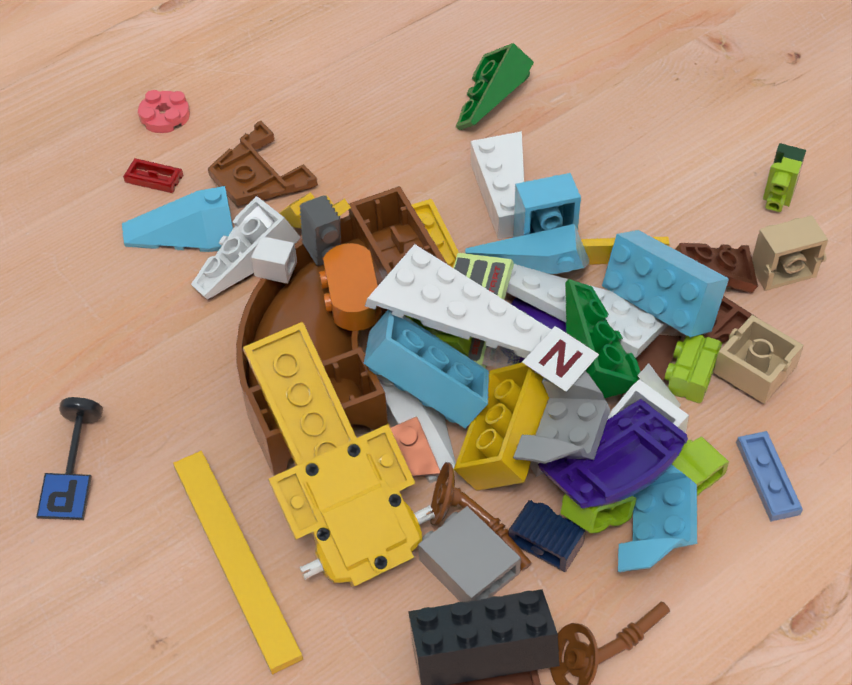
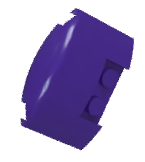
M639 399L607 420L594 460L560 458L545 464L539 463L538 466L546 476L581 508L605 506L625 500L654 483L674 463L683 445L686 444L688 437L680 428L645 401Z

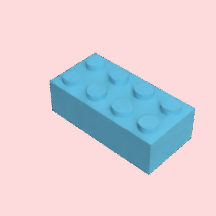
M635 230L616 234L602 286L683 334L694 337L712 332L729 278L653 237Z
M387 310L370 330L364 364L374 374L387 378L401 391L409 392L418 398L423 405L434 408L442 413L448 421L457 423L465 429L488 405L489 371L406 316L400 318L392 315L391 310Z

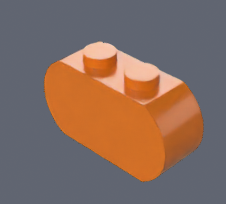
M347 243L338 245L325 254L323 258L325 271H319L322 289L328 288V293L323 294L326 312L332 311L334 323L343 329L350 331L364 330L373 326L382 315L381 307L376 306V309L365 306L367 298L378 287L370 250L359 244Z

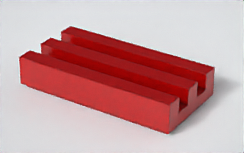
M134 158L123 177L125 183L173 194L175 191L174 186H178L179 178L182 179L184 175L181 168Z

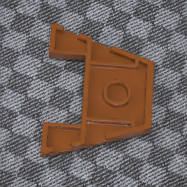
M262 121L254 125V130L250 134L245 133L240 138V143L233 150L229 148L208 167L209 176L219 187L225 186L227 196L236 206L248 204L256 196L264 200L318 185L317 177L304 164L279 176L259 155L256 150L275 141L274 133Z

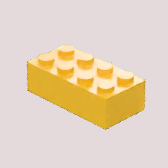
M522 362L489 371L488 405L470 423L454 466V470L476 491L524 483L528 474L531 461L516 460L513 457L522 434L536 435L549 396L542 382L543 376Z

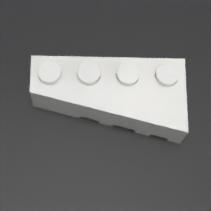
M522 131L471 141L470 164L498 239L513 237L515 184L524 182Z

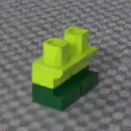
M779 143L774 163L770 167L763 200L767 201L766 209L781 212L783 205L790 206L806 154L805 149Z

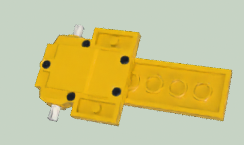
M303 322L244 346L243 351L296 465L269 478L268 481L294 539H299L311 532L314 536L316 560L299 567L301 572L309 569V572L302 574L304 579L306 580L323 572L324 576L333 583L349 582L352 587L414 558L412 551L422 542L420 524L432 518L434 519L435 514L432 512L426 515V513L432 511L430 505L414 513L403 500L399 491L415 484V481L389 425L387 424L356 438Z

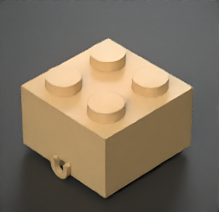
M812 215L795 218L777 225H769L759 230L752 261L756 277L765 291L817 277L821 262H825L827 259L825 249L828 238Z
M751 315L739 329H733L729 336V341L719 350L714 373L765 404L797 367L804 345Z

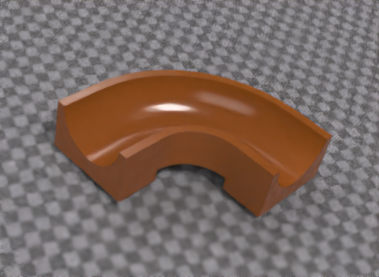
M400 186L349 203L351 207L349 209V216L340 219L341 244H359L370 250L377 285L385 279L414 244L447 264ZM303 239L295 244L297 264L288 284L261 278L253 289L242 314L236 342V363L247 415L273 476L286 471L287 464L292 456L243 351L244 346L303 322L349 423L364 425L373 431L388 424L385 391L376 374L370 371L364 364L369 332L375 324L364 330L350 331L334 323L332 311L326 312L323 294L328 293V288L322 289L319 271H325L324 264L316 265L302 243ZM381 307V317L388 309Z

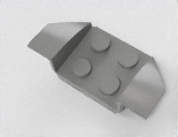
M586 371L583 372L567 392L543 377L542 382L549 400L536 435L522 434L513 458L544 464L560 458L594 460L610 413V408L603 393Z

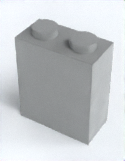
M468 506L459 513H452L440 528L426 533L422 537V542L418 544L419 560L460 602L490 598L520 574L521 557Z

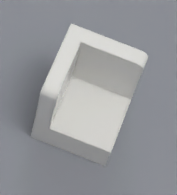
M261 237L251 256L254 275L259 278L288 284L297 264L295 244L293 242Z

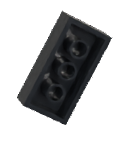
M543 589L408 611L412 645L421 685H450L560 666L558 633Z

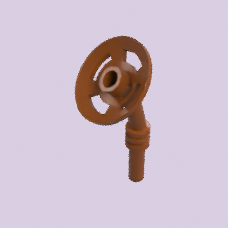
M445 462L438 475L433 493L432 511L430 513L434 512L435 518L430 519L431 524L438 526L444 519L450 506L457 507V505H460L463 509L468 506L521 557L520 569L522 571L527 569L532 562L509 536L508 528L504 529L505 525L503 523L499 524L501 521L499 518H494L468 495L461 492L460 488L455 487L453 466L451 463Z
M661 601L635 624L631 622L622 629V632L617 633L615 640L600 648L597 646L593 633L585 625L579 623L565 625L558 632L560 666L550 668L553 681L556 685H572L565 677L570 672L573 676L579 677L577 685H591L595 678L598 664L625 649L631 650L633 646H636L639 641L644 639L643 634L670 612L669 607ZM577 633L584 634L590 641L589 645L585 642H580ZM569 641L564 653V662H562L563 649L566 642Z

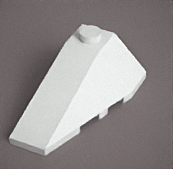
M257 196L235 217L232 222L235 227L229 236L223 235L219 241L221 248L215 256L207 259L191 283L207 300L254 273L251 256L261 237L293 242L294 244L301 238L285 217Z
M376 375L385 391L387 419L391 427L417 416L440 470L445 462L451 463L454 470L456 461L444 415L432 407L423 405L418 398L409 392L401 391L393 382L382 375ZM426 475L425 477L431 484L437 481L438 475Z

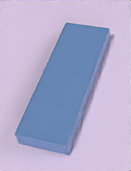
M764 431L738 437L736 441L737 447L770 522L801 515L802 506L768 432Z

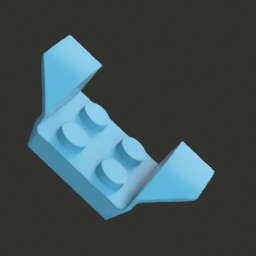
M673 465L654 483L633 495L636 497L633 510V541L619 544L618 572L649 569L671 550L697 544V484Z

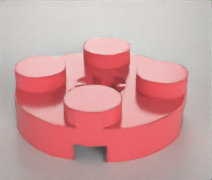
M150 90L145 94V99L138 106V115L141 124L146 125L147 130L155 133H168L174 131V126L180 123L181 126L186 124L190 117V109L185 95L181 91Z

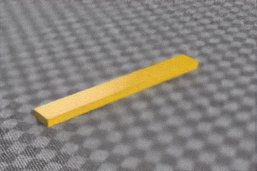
M202 450L173 462L178 477L271 674H275L302 661V653Z

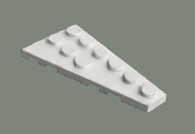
M415 244L371 293L365 303L366 307L376 309V306L391 310L392 315L400 318L406 315L419 319L424 326L469 340L471 336L486 341V346L495 349L499 345L514 350L517 356L526 358L551 331L547 326Z
M514 264L507 293L566 322L565 282L568 279ZM592 286L609 314L606 318L607 322L614 331L619 330L623 339L620 343L627 354L633 353L636 358L669 326L614 292Z

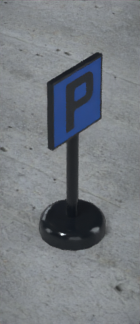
M68 397L63 399L59 406L60 414L65 419L75 422L65 474L45 473L37 510V519L84 520L92 476L73 474L82 424L97 422L102 417L103 407L90 399Z

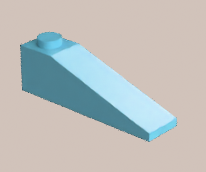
M225 186L196 191L122 223L125 247L157 249L160 246H174L175 250L183 251L185 247L199 248L200 252L219 251L221 248L219 241L223 235L229 236L233 230Z
M575 224L465 248L466 254L512 259L514 264L548 274L570 272L585 268L589 264L588 255Z

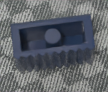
M528 500L509 528V536L519 548L563 572H567L571 562H573L583 546L586 532L585 529L570 519L557 515L548 505L534 503L532 500Z

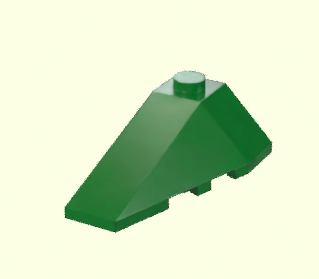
M514 43L483 55L472 77V80L475 82L474 87L469 88L467 92L470 100L463 105L456 128L459 130L474 126L530 76V69L534 61Z
M568 279L565 282L566 332L599 354L585 371L603 393L604 398L626 393L640 379L638 374L641 371L633 353L627 354L620 343L623 337L619 330L614 331L607 322L606 318L609 314L593 287Z

